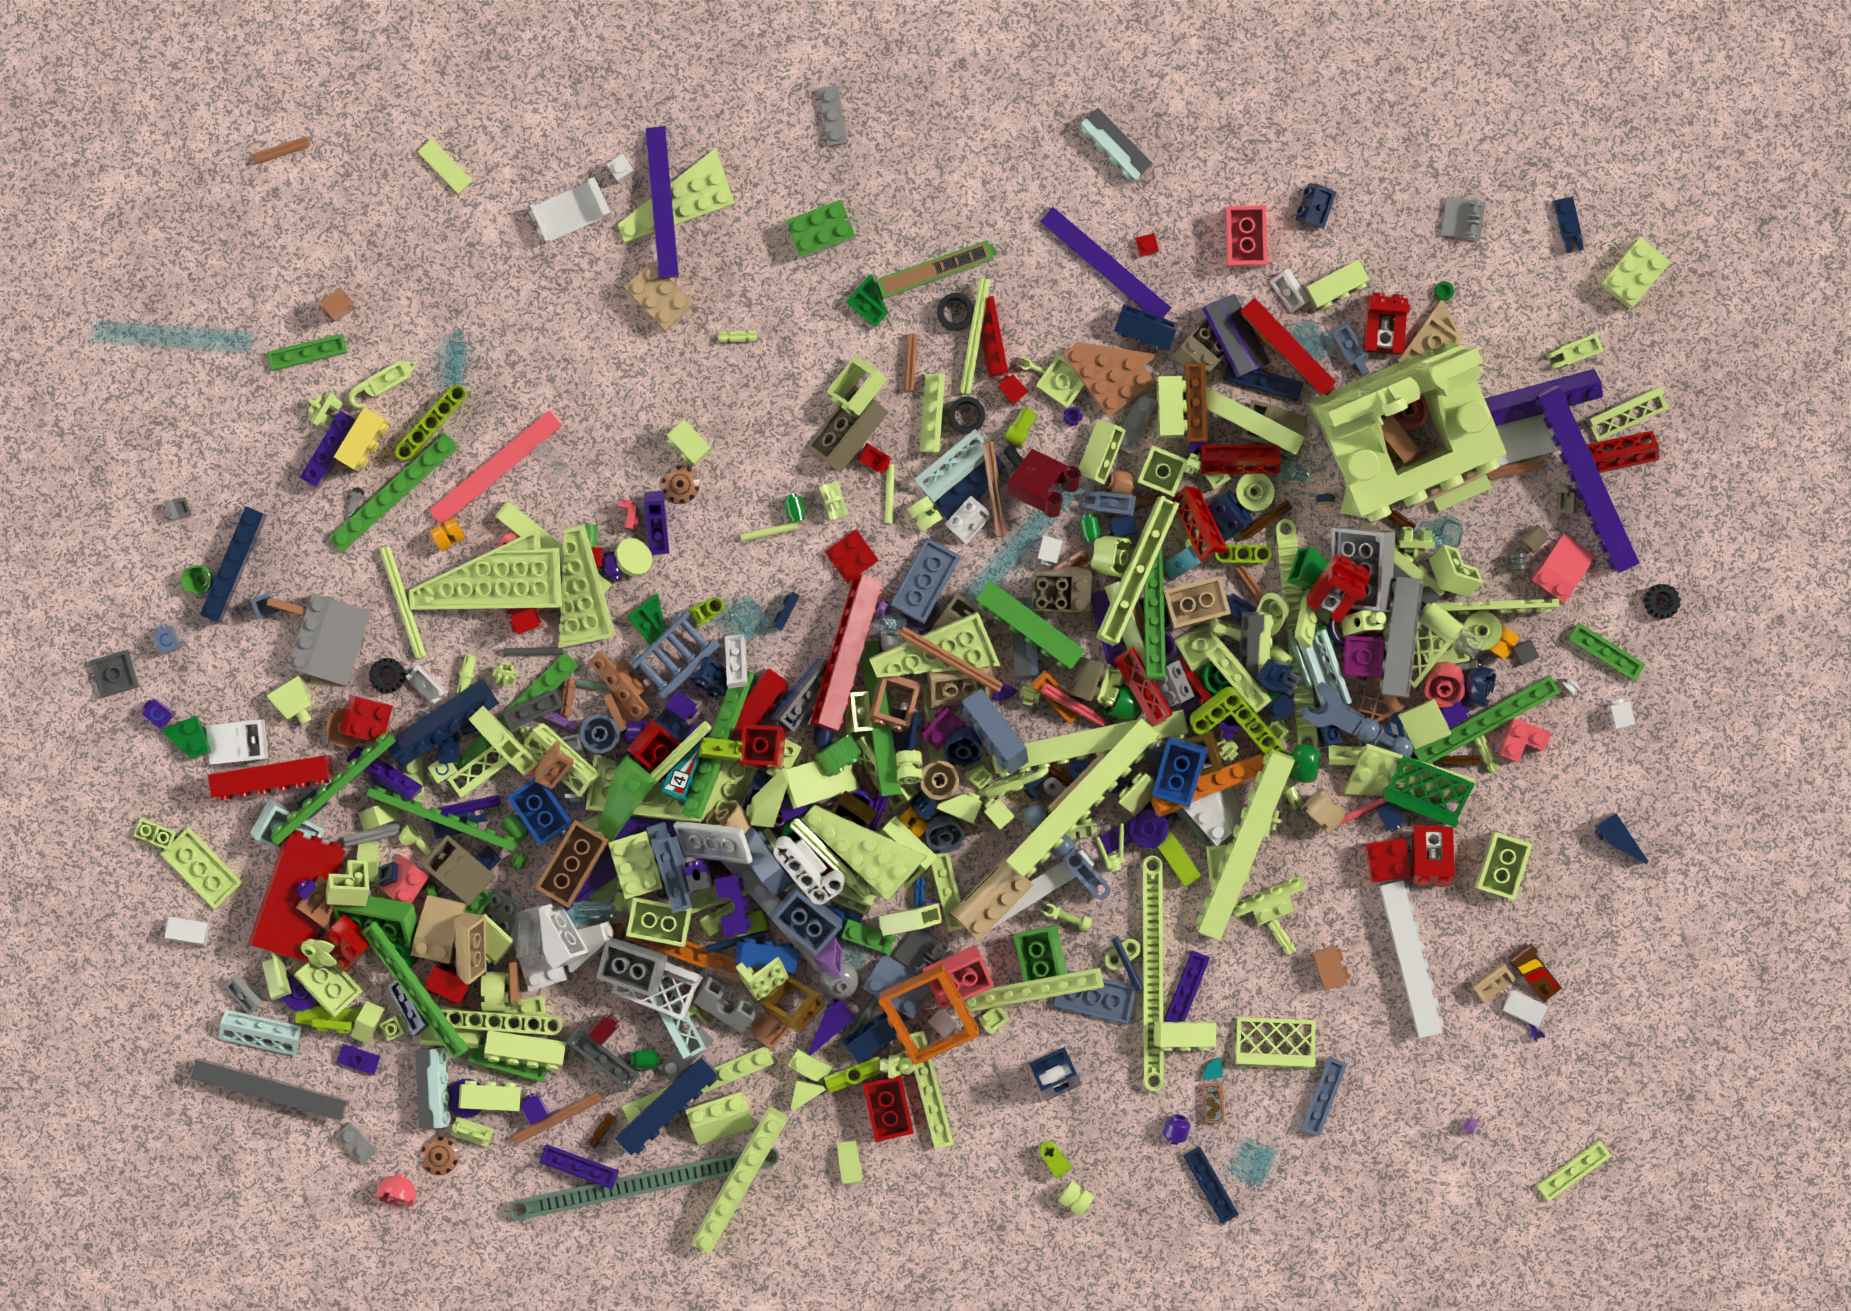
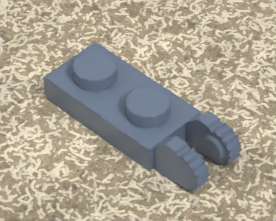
M1101 491L1083 492L1084 497L1095 498V504L1081 503L1082 509L1133 516L1136 497L1133 495Z

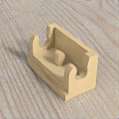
M1501 963L1471 987L1485 1004L1513 983L1516 978L1507 966Z

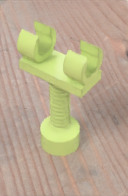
M1048 901L1042 902L1049 906L1047 911L1039 909L1046 916L1054 919L1058 917L1078 925V930L1085 933L1089 930L1092 918L1085 915L1079 918L1065 911L1063 912L1060 907Z

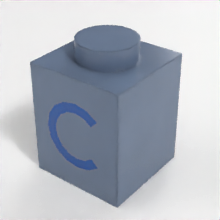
M163 624L156 627L157 631L152 633L161 655H166L183 648L174 626Z

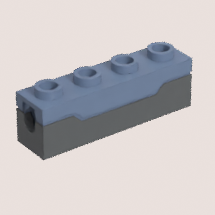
M1032 597L1015 598L1031 610ZM1012 632L1015 677L1038 676V672L1042 671V662L1037 658V652L1041 651V647L1037 644L1034 647L1025 641L1026 636L1022 633L1017 635Z

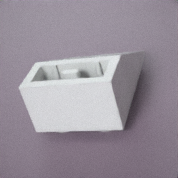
M265 720L206 726L207 742L211 753H209L210 765L269 759Z

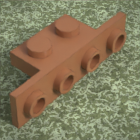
M600 650L588 661L636 721H640L651 711L640 698V695L648 687L635 671L629 667L630 664L624 658L613 665L604 652Z

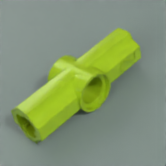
M877 1056L825 1076L824 1080L829 1093H832L884 1072L880 1071V1058ZM851 1070H857L860 1073V1077L856 1080L849 1077Z

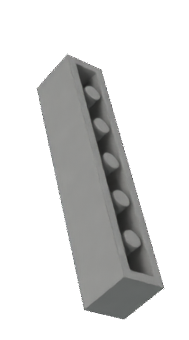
M1397 577L1396 581L1393 582L1392 592L1395 594L1394 601L1390 603L1392 618L1388 621L1387 631L1390 634L1389 640L1385 642L1387 657L1383 660L1382 670L1385 673L1384 679L1380 681V690L1386 696L1409 698L1424 582L1421 579Z

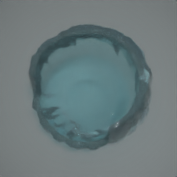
M1453 515L1441 516L1435 520L1431 528L1433 540L1440 545L1459 547L1463 537L1461 521Z

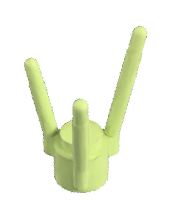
M1123 823L1120 824L1119 856H1116V853L1106 854L1100 837L1096 836V841L1104 859L1106 872L1118 871L1121 869V863H1124Z

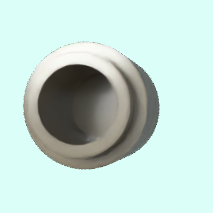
M1539 525L1531 527L1521 538L1520 548L1527 554L1530 552L1534 554L1547 540L1548 533Z

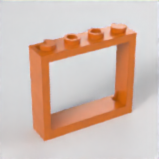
M944 964L880 992L878 1001L881 1006L880 1009L888 1015L887 1021L890 1027L895 1028L899 1043L904 1044L907 1057L911 1058L915 1065L979 1037V1028ZM938 978L965 1029L918 1050L890 999Z

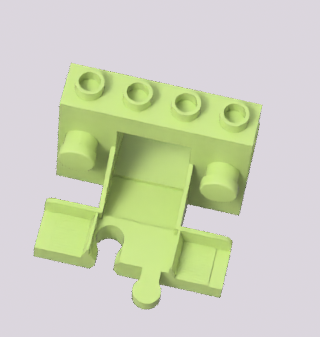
M1447 341L1443 343L1440 349L1424 351L1430 357L1423 358L1417 354L1406 359L1404 364L1398 362L1333 390L1328 396L1324 394L1305 403L1313 425L1320 427L1350 489L1346 493L1355 514L1361 517L1367 515L1369 522H1374L1392 513L1389 505L1403 499L1405 506H1411L1427 499L1428 496L1425 489L1438 483L1442 491L1462 484L1464 480L1461 474L1468 470L1476 468L1478 475H1482L1500 467L1497 458L1507 454L1477 382L1481 375L1478 365L1483 363L1477 347L1468 346L1464 348L1462 344ZM1422 394L1429 407V414L1447 449L1395 471L1387 452L1381 427L1384 424L1381 415L1390 416L1408 408L1407 404L1420 399Z

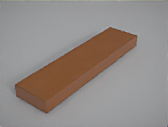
M1206 362L1185 363L1187 442L1208 441Z

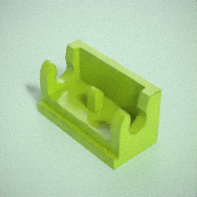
M703 737L699 743L698 757L738 761L742 755L740 752L742 742Z

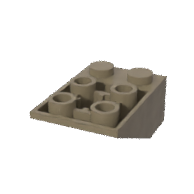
M1207 317L1172 356L1184 368L1185 363L1206 362V377L1225 356Z
M1253 399L1250 401L1249 409L1302 435L1307 419L1306 416ZM1245 428L1242 429L1240 436L1242 440L1257 444H1274ZM1280 447V450H1281V451H1285V452L1291 453V452H1289V451H1287V450H1285V449H1283V448Z
M1066 567L1033 573L1031 611L1090 612L1091 568Z
M957 593L929 632L975 612L979 613L983 624L989 616Z
M1080 657L1068 694L1089 702L1092 699H1097L1100 687H1097L1098 682L1104 679L1107 671L1104 668L1105 664Z
M449 835L441 841L422 863L431 874L469 906L495 877L491 871Z

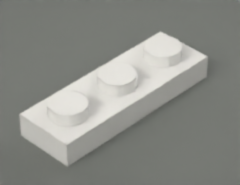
M745 635L725 636L728 689L748 686Z

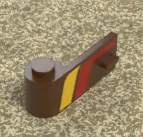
M1525 942L1507 958L1545 1003L1562 987L1536 955L1538 950L1532 943L1528 945Z

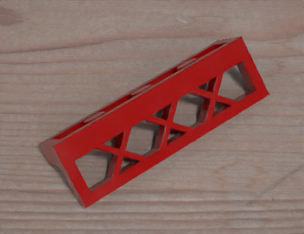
M994 296L987 298L981 332L989 378L1009 373Z
M1653 430L1586 444L1589 451L1593 452L1591 456L1599 473L1659 460V445ZM1643 439H1651V443L1644 444L1640 442ZM1624 443L1632 444L1631 447L1627 448L1622 447L1621 445ZM1605 447L1613 448V450L1609 452L1603 451L1602 449Z
M1276 444L1201 445V474H1280L1281 451L1280 446ZM1206 465H1215L1214 467H1206ZM1267 465H1276V467H1267Z
M1185 486L1171 501L1179 503L1176 512L1199 561L1204 562L1213 552L1224 554L1228 548L1200 489ZM1183 497L1185 499L1184 508L1179 503ZM1189 511L1192 514L1191 523L1188 522ZM1196 527L1199 529L1198 539L1195 537ZM1203 542L1206 543L1208 548L1204 553L1202 551Z
M1131 647L1113 660L1152 727L1167 721L1166 719L1173 714L1154 681L1146 680L1145 665L1135 648ZM1129 654H1131L1134 658V664L1131 658L1129 657ZM1139 672H1141V673L1143 674V676H1144V681H1143L1142 677L1140 676ZM1149 689L1153 691L1154 697L1151 695ZM1158 706L1163 708L1165 715L1162 714Z

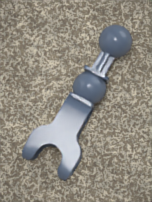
M1320 682L1317 686L1319 694L1326 699L1325 705L1318 709L1305 706L1301 711L1303 718L1317 727L1335 725L1354 736L1357 735L1363 742H1371L1373 746L1378 742L1389 748L1391 752L1408 757L1412 755L1413 744L1408 738L1402 736L1393 738L1384 733V728L1381 724L1379 725L1374 719L1365 718L1358 711L1342 703L1339 691L1327 683Z
M1037 804L1028 806L1023 813V821L1031 829H1037L1048 817L1045 808ZM1065 835L1062 838L1064 842L1057 849L1053 847L1050 851L1051 854L1062 861L1066 860L1068 868L1095 898L1100 900L1106 899L1111 892L1110 886L1080 853L1075 852L1076 848H1074L1072 839ZM1073 855H1077L1080 858V864L1076 867L1071 866L1069 863V858ZM1098 885L1105 887L1104 894L1098 895L1096 893Z

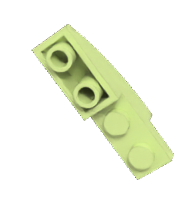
M484 706L479 708L469 718L471 723L491 745L524 777L539 763Z

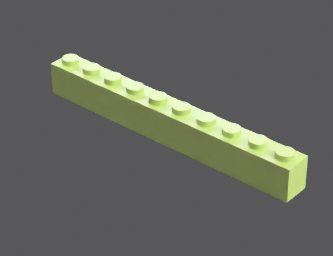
M1183 710L1172 712L1173 715L1167 718V721L1152 727L1147 717L1142 719L1159 734L1157 738L1158 743L1165 742V738L1171 736L1180 739L1184 738L1185 733H1188ZM1140 719L1025 743L1029 762L1019 768V773L1031 771L1030 767L1038 765V768L1042 766L1050 767V762L1057 761L1058 765L1068 763L1069 758L1076 757L1077 760L1087 759L1088 754L1096 753V756H1099L1103 752L1106 755L1108 754L1107 750L1113 749ZM993 755L992 760L995 774L1000 773V777L1008 776L1009 774L1006 770L1002 771L997 764L998 759Z
M1141 718L1006 860V864L1022 879L1026 876L1030 878L1037 870L1035 866L1039 862L1043 864L1050 857L1049 852L1053 847L1057 849L1064 842L1062 838L1067 833L1071 835L1078 827L1076 823L1080 819L1084 821L1090 815L1091 811L1089 810L1093 805L1098 806L1105 799L1103 795L1107 791L1112 792L1118 785L1116 781L1121 776L1125 778L1131 772V765L1134 762L1138 764L1145 757L1143 753L1148 748L1151 750L1159 742L1157 740L1159 734Z
M1273 749L1265 754L1262 761L1264 767L1262 771H1258L1255 778L1256 786L1248 794L1247 800H1249L1247 808L1243 807L1240 818L1242 820L1240 825H1236L1232 836L1235 837L1232 843H1228L1225 854L1227 856L1225 861H1221L1219 864L1218 872L1220 873L1218 878H1214L1210 887V890H1212L1211 895L1205 898L1203 914H1199L1195 925L1199 933L1221 940L1295 762L1292 756Z

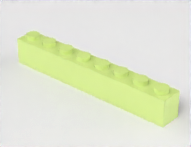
M771 1106L768 1107L693 1237L694 1247L711 1254L786 1124V1114Z

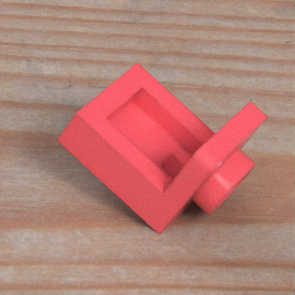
M623 500L622 503L618 502V507L628 509L625 528L634 530V527L639 525L640 515L637 514L638 506L634 505V501Z

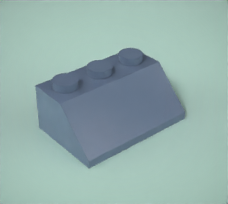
M883 953L865 982L863 989L879 998L880 992L918 974ZM927 982L890 1000L897 1010L913 1019L931 988Z

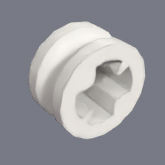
M1571 677L1567 678V682H1562L1564 688L1573 696L1575 691L1581 690Z

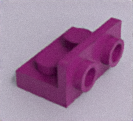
M941 707L934 715L936 719L931 724L928 721L921 729L923 732L921 736L937 751L943 747L949 734L964 724L948 707L945 709Z

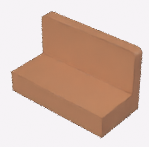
M612 691L603 694L620 732L627 729L626 725L629 722L636 721Z
M555 742L535 766L536 782L550 789L556 786L574 764L573 758L560 753L559 742Z
M778 1004V1005L776 1006V1007H778L779 1009H781V1010L785 1011L786 1013L790 1014V1013L787 1012L780 1004ZM765 1011L749 1030L772 1050L789 1031L790 1027L768 1015Z

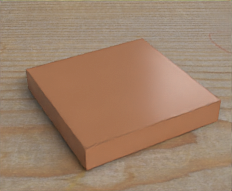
M516 962L509 963L510 1002L514 1009L521 1008L520 970Z

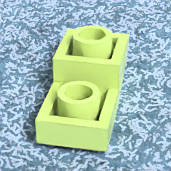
M140 818L133 836L170 850L176 831Z
M401 1013L379 1024L387 1041L410 1031Z
M855 1140L837 1143L842 1184L861 1183L862 1170L861 1163L859 1162L858 1142Z

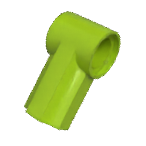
M1023 406L1014 424H1011L1003 439L1021 448L1038 414Z

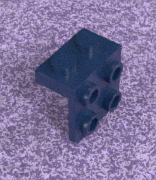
M1228 490L1208 506L1224 542L1253 521L1250 512L1239 503L1236 494L1232 493L1231 490Z
M892 708L891 716L904 720L906 710ZM914 711L910 728L903 732L892 730L894 748L913 751L914 747L917 748L918 736L915 734L916 728H920L921 716H918L919 712Z

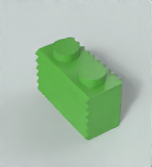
M850 733L816 754L815 758L819 765H821L825 775L832 773L838 775L845 770L843 766L855 763L858 760L857 756L862 752Z

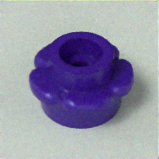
M1077 407L1068 408L1064 411L1065 416L1063 419L1066 424L1071 426L1078 425L1079 421L1083 418L1080 409Z

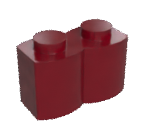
M612 1013L610 1015L605 1014L588 1031V1034L602 1046L620 1027L618 1025L619 1020Z

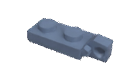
M1347 322L1333 330L1331 334L1349 365L1352 366L1353 370L1358 368L1362 376L1368 374L1369 370L1365 363L1369 360L1349 323Z

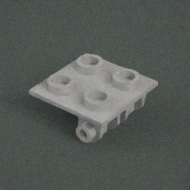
M1447 196L1441 235L1480 241L1486 202H1481L1479 199L1468 200Z

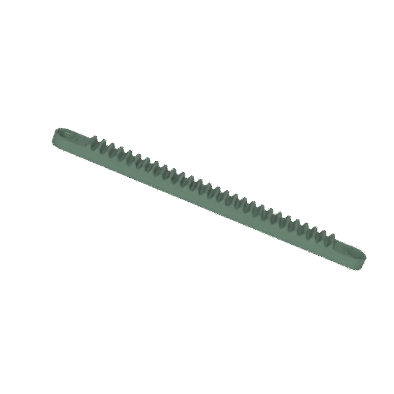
M772 1147L770 1150L775 1154V1159L771 1162L764 1160L760 1169L774 1166L778 1162L779 1152L775 1147ZM742 1152L617 1178L612 1190L592 1183L518 1199L511 1204L510 1214L516 1220H523L729 1176ZM517 1204L523 1205L525 1213L517 1215L514 1207Z

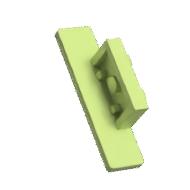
M1302 876L1291 878L1262 892H1257L1252 896L1237 900L1232 913L1236 918L1253 911L1258 926L1294 912L1290 895L1307 889V886Z

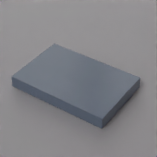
M675 836L671 839L689 895L695 891H689L687 875L685 873V868L688 867L678 837Z

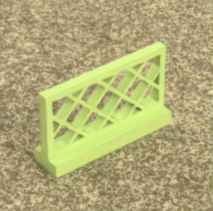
M1237 1017L1235 1065L1314 1069L1316 1020ZM1241 1022H1249L1254 1027L1247 1036L1241 1030ZM1263 1023H1269L1274 1028L1267 1036L1259 1029ZM1282 1024H1289L1293 1029L1287 1037L1278 1030ZM1303 1024L1311 1025V1033L1306 1038L1297 1030ZM1255 1030L1264 1038L1257 1046L1248 1038ZM1275 1031L1284 1039L1277 1046L1268 1039ZM1294 1032L1303 1039L1297 1047H1294L1288 1040ZM1310 1036H1311V1044H1310V1042L1307 1040ZM1245 1040L1254 1047L1249 1053H1240V1046ZM1265 1040L1274 1048L1269 1054H1263L1258 1048ZM1285 1041L1293 1049L1288 1055L1282 1054L1277 1049ZM1304 1042L1311 1048L1310 1056L1302 1055L1297 1050Z

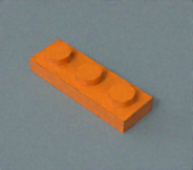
M1044 670L1031 685L1071 724L1079 714L1041 692L1044 684L1048 683L1070 696Z

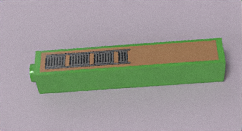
M988 240L878 278L877 283L883 299L994 261L993 256L996 255L993 244H989Z

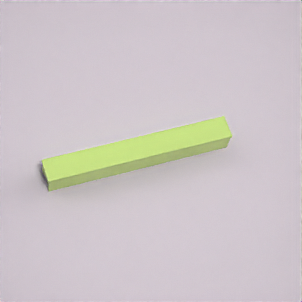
M1163 495L1157 497L1098 631L1097 639L1112 646L1119 643L1179 503H1174Z

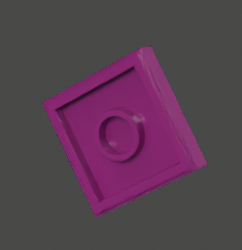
M1345 636L1343 675L1382 678L1385 638Z

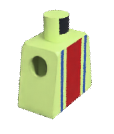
M1359 611L1346 615L1341 622L1343 636H1374L1387 630L1385 611ZM1358 621H1360L1359 627L1355 625Z

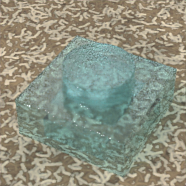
M893 614L880 618V625L887 626L886 629L891 631H898L899 628L906 627L907 624L906 618Z

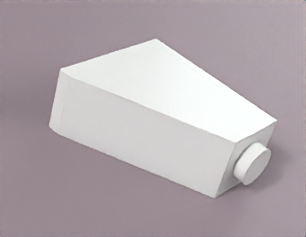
M609 921L577 929L589 953L569 964L570 972L582 969L604 950L605 942L612 939L614 934Z

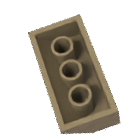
M854 385L844 399L849 402L859 388ZM874 399L870 401L859 416L854 412L851 414L841 408L842 404L840 407L838 406L806 447L841 473L889 413Z

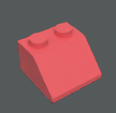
M398 854L394 860L398 864L397 882L383 887L378 885V887L395 901L413 904L431 877V874L401 854Z

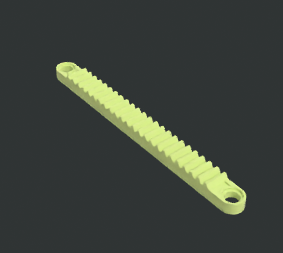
M1284 519L1277 523L1275 531L1282 596L1287 597L1286 600L1290 607L1289 614L1285 618L1286 632L1294 630L1295 633L1303 591L1301 587L1287 582L1298 550L1295 524L1289 519ZM1284 523L1289 524L1291 527V532L1287 535L1280 532V527ZM1287 637L1288 655L1293 659L1290 663L1293 666L1291 672L1301 678L1292 693L1293 701L1296 705L1294 713L1298 745H1302V741L1309 737L1313 740V747L1317 748V726L1304 719L1301 715V711L1305 706L1315 708L1313 686L1305 688Z
M1151 855L1146 857L1142 864L1144 1085L1150 1091H1158L1164 1083V1051L1161 1050V1047L1154 1046V1022H1163V872L1160 858ZM1149 860L1157 861L1158 868L1155 871L1148 870L1147 862ZM1151 1076L1159 1078V1084L1155 1087L1148 1084V1079Z

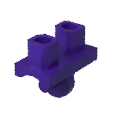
M1232 714L1218 723L1221 738L1232 739L1233 730L1238 731L1239 723Z

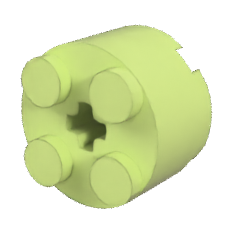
M1112 536L1097 538L1094 542L1095 549L1093 559L1091 560L1092 569H1096L1101 575L1123 577L1134 552V549L1130 547L1132 542L1127 538Z
M483 973L481 977V996L484 999V1002H481L482 1011L511 1010L509 973Z

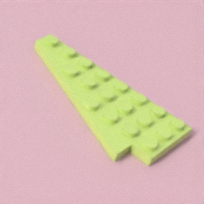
M534 530L410 589V610L562 607L559 548H540V530Z

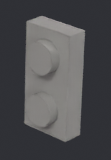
M235 974L224 985L249 1015L263 1003L238 974Z
M351 1122L336 1135L361 1164H364L377 1151Z

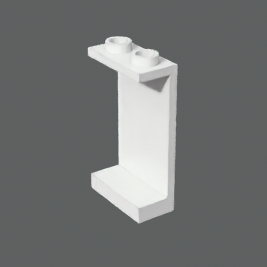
M595 177L588 179V182L538 205H530L532 210L529 211L532 221H537L540 227L537 229L541 240L545 239L549 243L612 215Z
M1544 414L1496 426L1507 454L1497 458L1500 466L1560 450L1552 442L1551 436H1553L1551 429H1547L1543 422Z

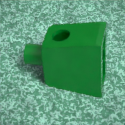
M1311 546L1298 548L1287 582L1306 590L1312 589L1329 562Z

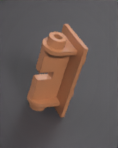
M1082 548L1057 565H1054L1050 570L1066 567H1088L1091 565V560Z

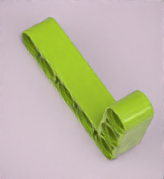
M1234 687L1222 689L1190 715L1189 721L1194 732L1201 735L1207 733L1232 714L1265 754L1273 749L1288 755L1283 744ZM1230 696H1235L1233 700L1227 701ZM1219 708L1216 713H1211L1213 709ZM1241 710H1246L1244 714H1239ZM1204 720L1202 724L1196 725L1198 721ZM1252 724H1258L1255 728H1250ZM1265 737H1270L1268 741L1262 742Z

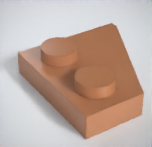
M319 876L314 882L317 884L306 901L302 899L296 908L328 930L333 904L326 903L327 880Z

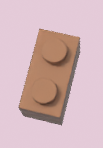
M341 288L321 300L323 313L329 319L333 318L336 321L356 309L346 292Z
M1333 945L1312 952L1324 991L1348 984L1346 979H1349V974L1346 967H1342L1341 960H1343L1340 948L1336 949V946Z

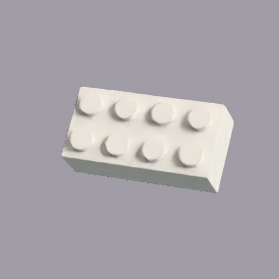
M545 904L517 912L512 932L513 943L528 991L568 979L565 966L553 970L547 963L543 952L539 908L546 906Z

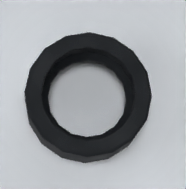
M951 293L940 300L937 307V316L939 322L945 328L959 331L965 329L973 319L974 307L967 296L961 293ZM957 300L966 306L967 315L962 322L951 323L945 318L944 308L950 301Z
M964 396L952 403L948 419L955 431L961 434H970L974 429L978 431L985 421V410L979 400ZM963 404L973 405L978 411L977 422L970 427L961 426L955 418V412L958 407Z

